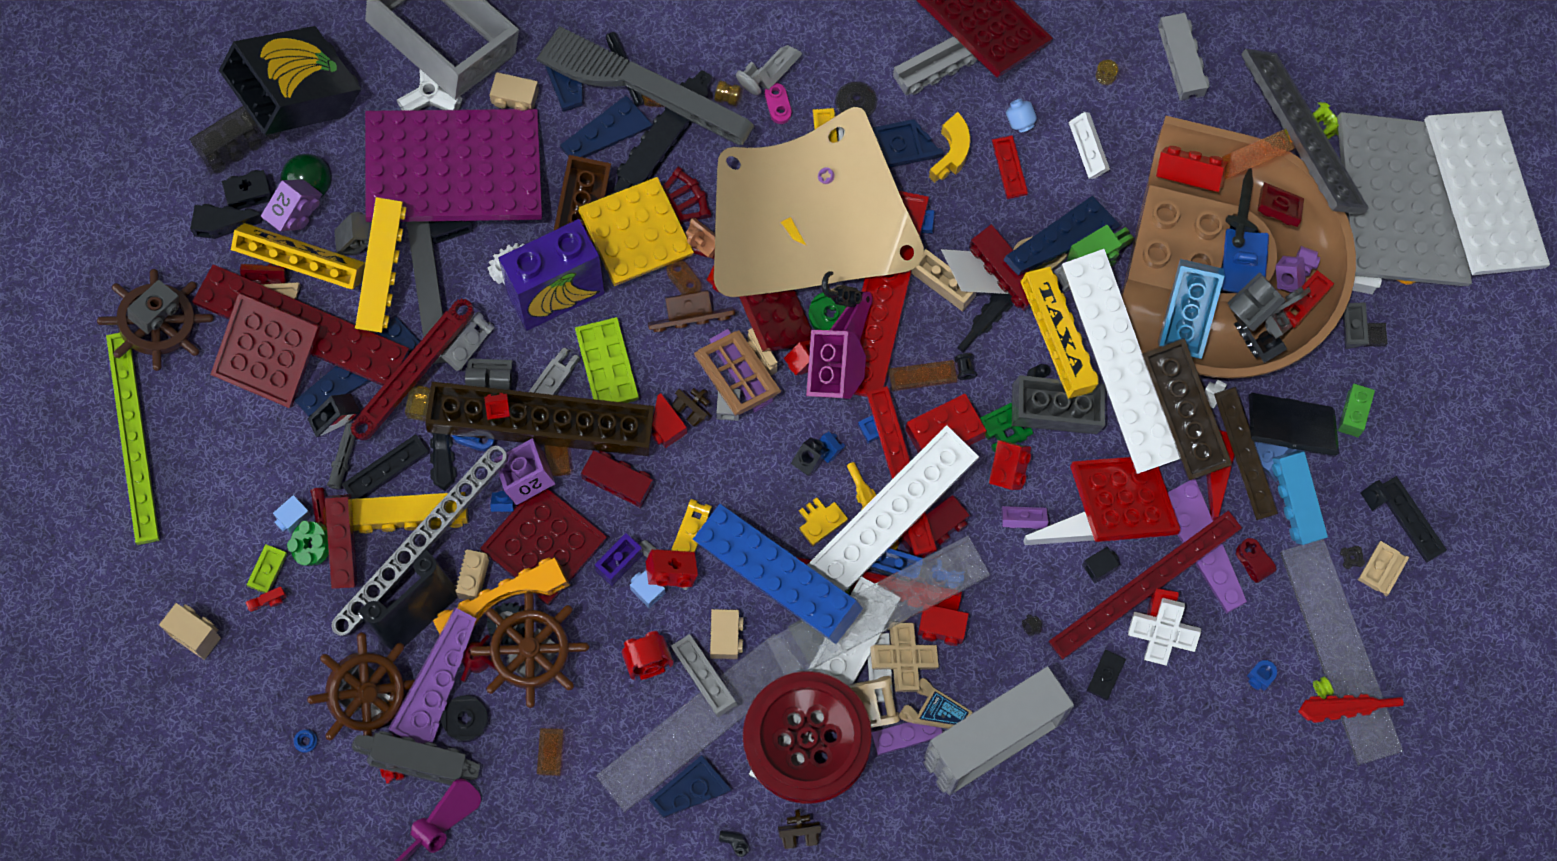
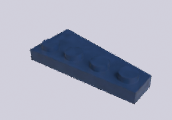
M625 95L563 142L560 148L567 156L573 155L586 158L599 152L601 149L616 145L617 142L634 137L644 130H649L653 125Z

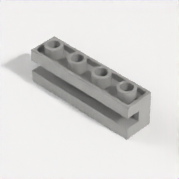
M1185 13L1161 17L1158 29L1180 101L1187 100L1190 95L1194 94L1196 98L1205 96L1207 88H1209V80L1207 76H1204L1202 70L1204 67L1201 57H1198V44L1191 34V21L1187 20Z
M952 37L894 67L893 77L905 96L911 93L915 95L924 86L938 83L943 76L947 74L949 76L954 75L964 65H973L977 58L955 37Z

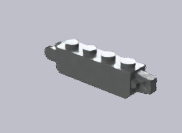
M383 731L375 732L373 737L357 735L351 744L354 752L367 755L366 761L372 767L446 785H451L457 779L476 780L480 769L479 764L465 759L466 754L460 753L457 749L447 748L445 750L437 748L438 746L433 743L426 742L421 744L409 737H402L400 739L392 737L391 733Z

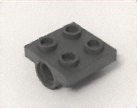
M1259 272L1227 304L1254 331L1286 300Z
M468 359L465 385L511 390L512 360Z

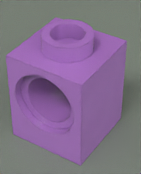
M1283 256L1276 264L1277 289L1292 292L1305 283L1304 258Z

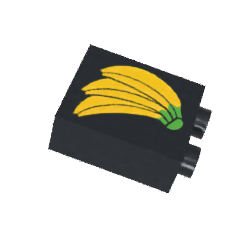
M316 26L234 41L218 70L264 135L343 118L347 115L361 91L355 75L349 73L336 55L334 46L325 40Z

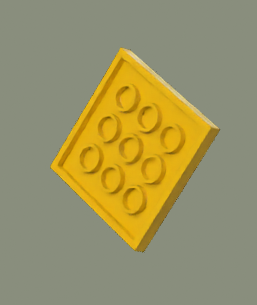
M658 177L580 206L578 209L614 286L690 257L694 253L691 246L687 243V237Z

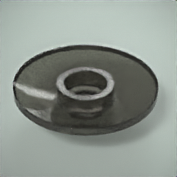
M849 82L838 90L835 97V105L840 114L852 107L862 108L867 117H869L877 107V96L869 85L863 82ZM853 96H859L860 99L854 100Z

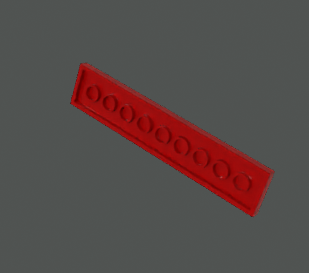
M899 191L901 199L920 237L929 197ZM904 245L900 249V256L904 260H910L914 256V249L910 245ZM912 270L864 279L862 292L871 293L872 303L860 339V344L866 355L865 376L854 395L867 397L866 391L885 386Z

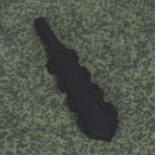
M993 293L991 295L990 303L982 307L981 315L975 316L972 329L959 344L958 350L964 353L977 336L988 333L992 329V324L994 322L997 323L1002 318V313L1008 312L1012 308V296L1009 293Z
M431 433L433 438L430 439V448L433 449V453L430 454V463L433 464V468L430 470V478L435 486L446 491L456 478V469L452 466L454 453L450 451V448L453 446L452 438L448 434Z

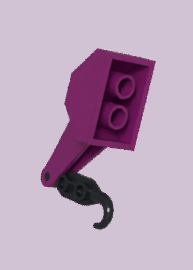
M828 271L822 279V291L836 305L846 306V309L830 330H811L806 396L851 399L865 376L866 355L860 344V339L872 303V295L870 292H860L855 287L837 285L835 288L830 289L828 280L834 273L833 271Z

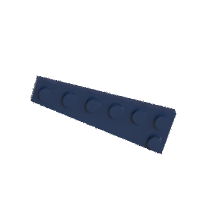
M1091 196L1006 255L1004 261L1019 276L1041 266L1043 263L1056 259L1061 254L1069 253L1072 245L1103 226L1108 225L1114 233L1120 228L1121 224Z
M397 317L388 323L387 329L383 328L382 333H375L409 348V354L420 343ZM335 366L294 401L310 417L331 395L350 394L371 381Z

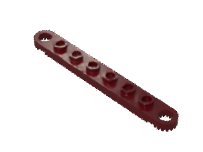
M461 298L454 302L451 308L443 314L365 406L350 428L351 433L357 439L367 440L372 437L470 321L475 312L474 306L470 301ZM461 306H468V310L463 316L457 313ZM361 424H367L368 429L365 431L366 433L359 434L357 431L358 427Z

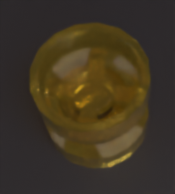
M720 80L716 88L714 100L719 102L726 101L729 105L735 106L741 86L736 84L728 85L727 82Z

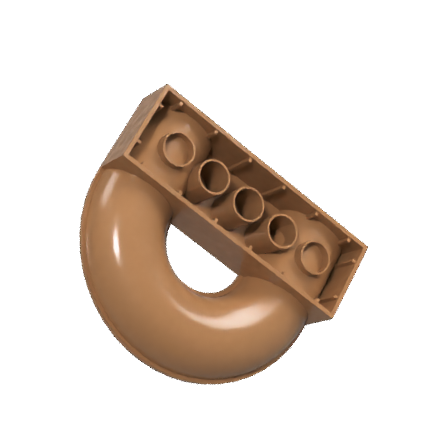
M1165 116L1155 146L1121 293L1142 353L1158 347V339L1180 259L1219 268L1222 267L1226 230L1231 226L1225 220L1228 215L1237 216L1243 178L1248 168L1252 169L1253 188L1247 220L1257 226L1259 233L1269 234L1266 279L1286 300L1285 297L1291 292L1277 289L1276 264L1283 256L1296 257L1300 246L1317 251V256L1320 257L1317 268L1312 269L1309 276H1305L1306 281L1318 270L1334 282V286L1302 320L1297 328L1291 327L1287 332L1279 336L1287 350L1265 363L1260 357L1257 359L1254 357L1234 325L1237 322L1234 317L1235 313L1227 303L1237 293H1220L1202 359L1192 357L1198 375L1216 378H1247L1268 374L1299 361L1327 338L1342 317L1350 300L1356 272V250L1353 233L1346 213L1332 211L1324 195L1319 191L1314 178L1309 174L1304 161L1286 149L1263 139ZM1168 146H1177L1182 151H1198L1202 153V156H1218L1223 158V161L1228 162L1223 187L1219 192L1156 177L1162 150ZM1264 182L1304 198L1302 220L1298 227L1284 224L1279 219L1267 217L1257 211L1260 190ZM1293 308V309L1290 311V312H1292L1295 316H1296L1297 313H1298V311H1297L1295 308ZM1265 321L1254 331L1248 327L1255 340L1262 332L1267 331Z

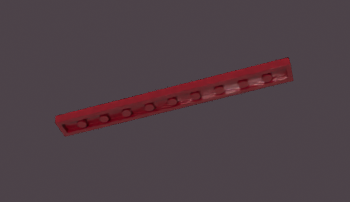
M1229 511L1225 512L1049 640L1048 643L1060 659L1064 660L1149 598L1156 588L1161 589L1238 533L1242 527Z

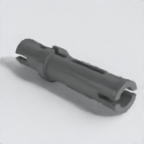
M352 423L345 424L335 461H332L331 464L332 471L327 486L333 489H341L344 474L349 469L347 464L356 438L351 433Z

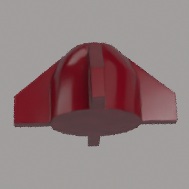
M486 635L480 642L475 641L467 644L462 658V663L465 667L461 677L462 682H466L471 672L481 673L488 667L496 671L493 662H491V655L472 656L470 654L472 647L487 646L491 639L489 635Z

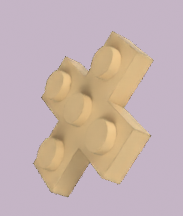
M892 623L889 625L891 645H873L870 647L872 669H893L895 692H917L920 690L918 669L935 670L939 668L937 645H916L914 623Z

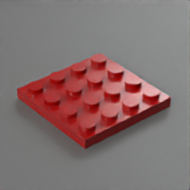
M1131 457L1072 462L1070 468L1095 542L1179 534L1180 527L1159 467L1137 474Z

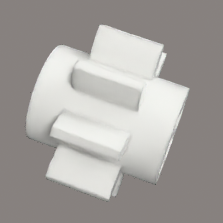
M1217 380L1215 384L1209 382L1205 389L1206 397L1212 408L1217 404L1214 393L1225 390L1227 385L1220 380Z

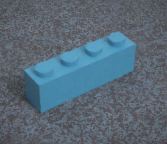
M1297 450L1272 458L1274 462L1272 470L1274 475L1278 477L1280 484L1278 485V492L1280 497L1284 499L1286 506L1284 507V514L1291 524L1289 532L1292 540L1297 544L1305 545L1327 538L1305 451Z

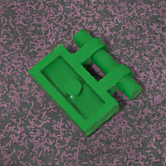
M1012 402L980 417L986 429L985 436L987 440L993 437L997 439V442L991 445L994 452H996L998 440L1021 443L1033 434L1032 429L1029 427L1023 429L1020 426H1012ZM1012 428L1014 434L1006 437L1004 432Z

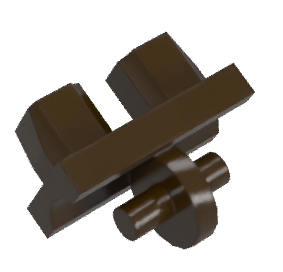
M693 388L690 393L695 398L690 396L685 390L678 389L675 393L677 397L671 406L680 414L689 406L693 412L686 420L692 426L698 427L704 420L709 421L713 417L700 405L702 403L707 407L710 404V401L706 399L709 393L706 389L699 392Z
M799 809L795 810V816L786 817L787 824L796 823L795 825L778 827V834L782 838L785 849L797 847L796 836L805 835L806 846L818 845L819 833H821L819 821L801 824V822H809L810 816H800Z

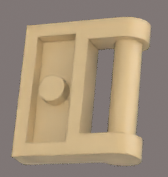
M890 676L850 684V688L860 698L868 713L871 728L900 721L899 713L896 712L890 687L892 685ZM882 688L887 715H880L875 689Z

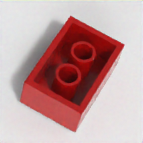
M966 394L908 421L905 429L918 453L946 425L968 446L984 439L986 429Z

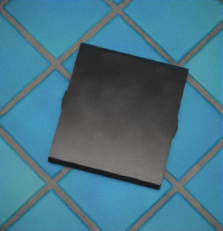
M1257 393L1249 394L1250 436L1253 441L1336 456L1339 454L1336 414L1333 407Z

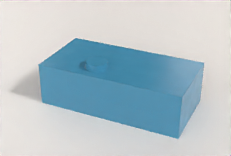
M1180 259L1159 335L1158 347L1185 338L1191 357L1202 359L1225 277L1223 268Z

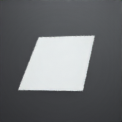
M941 249L961 291L1008 294L1007 291L1004 292L997 284L998 279L985 270L983 261L980 258L974 257L971 251Z

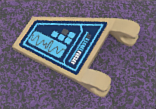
M921 678L919 680L920 690L917 693L928 696L927 700L918 714L911 706L905 705L899 713V718L910 723L949 729L970 716L972 711L936 690L926 679Z

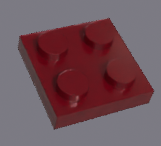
M1264 182L1260 190L1257 211L1267 217L1279 219L1284 224L1298 227L1302 220L1304 198Z

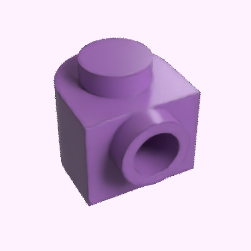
M1300 246L1296 257L1304 258L1305 276H1309L1311 270L1317 268L1320 257L1317 256V251Z

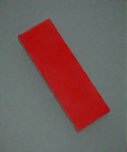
M1013 135L992 139V146L1006 199L1027 196L1028 191Z

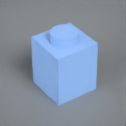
M294 495L273 513L277 519L274 523L283 532L287 529L290 534L293 533L302 521H307L311 517L309 511Z
M646 570L643 573H637L631 579V591L649 609L666 594L663 586L648 585Z

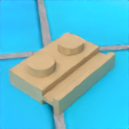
M753 328L749 329L748 344L770 376L777 373V361L772 352H762Z
M1380 541L1358 580L1387 596L1409 557L1400 554L1396 549Z

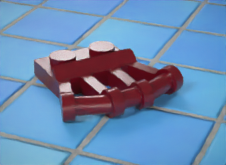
M678 166L662 187L680 225L690 221L691 218H696L697 220L710 218L712 214L711 210L708 209L706 192L700 189V183L697 179L683 172L684 169ZM677 179L686 184L670 194L668 193V190ZM692 190L695 196L677 206L674 200ZM699 203V212L689 214L681 213L684 210Z

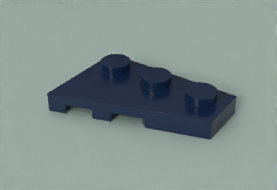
M544 65L562 112L582 106V83Z
M701 755L648 800L664 819L731 792V789Z

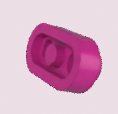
M775 83L769 90L765 89V99L771 119L777 124H784L791 118V107L784 86ZM773 91H778L779 94L774 95V94H772V92H773ZM779 109H782V110H784L785 112H784V113H778L777 111H778Z

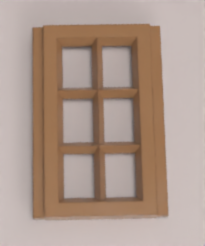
M735 331L694 353V356L735 416L781 393V390L740 331ZM734 343L742 355L731 361L723 347ZM720 350L728 362L719 368L716 367L709 354ZM743 360L747 362L754 374L745 379L735 367V364ZM729 367L732 368L740 380L729 386L721 374V371ZM756 377L766 390L755 396L746 383ZM741 385L745 387L752 397L744 403H741L733 392V389Z

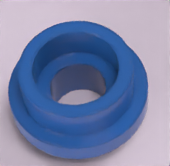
M301 730L294 737V746L302 753L311 752L317 745V737L310 730ZM304 738L310 739L308 745H302Z

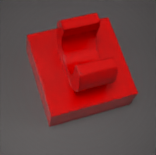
M500 393V395L494 396L488 394L484 397L487 420L510 417L507 394Z

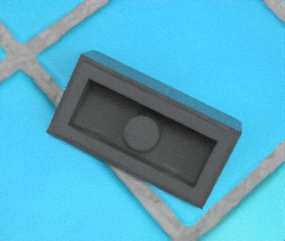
M1366 302L1348 303L1343 313L1345 349L1369 345Z

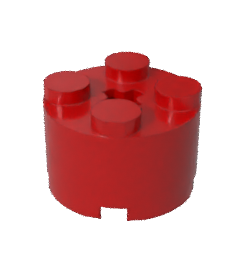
M658 631L649 632L645 637L638 640L632 638L624 642L622 656L632 680H635V676H640L641 680L660 675L665 672V666L669 664L671 668L674 664L664 636L659 635Z

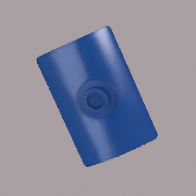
M1230 228L1226 230L1223 257L1225 277L1222 290L1238 293L1259 272L1266 278L1269 246L1268 233L1245 232V244L1237 248L1232 243L1236 230Z

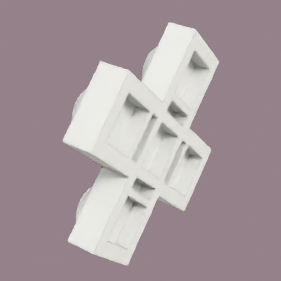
M1162 598L1157 617L1134 612L1128 635L1149 640L1144 660L1167 665L1172 646L1195 652L1201 628L1180 623L1185 603Z

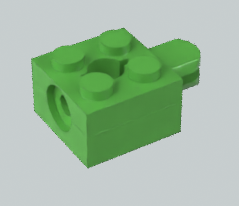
M1105 225L1072 245L1066 262L1105 249L1110 266L1113 267L1116 264L1117 257L1120 255V250L1129 245L1134 240L1132 234L1128 235L1129 230L1127 227L1114 234L1110 227Z

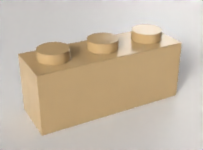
M927 249L924 250L919 265L912 269V274L962 312L976 296L977 292L961 291L950 267Z

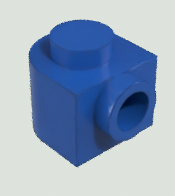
M1267 660L1258 662L1247 675L1250 679L1248 683L1256 690L1261 688L1265 691L1276 678L1277 668L1272 662Z

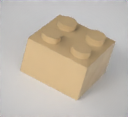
M176 603L159 626L170 637L205 660L221 639L217 634L218 629L205 617H202L200 620L201 617L188 605L184 604L181 607Z

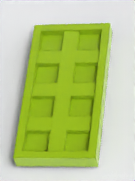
M615 317L575 327L593 399L623 403L639 400L618 318Z

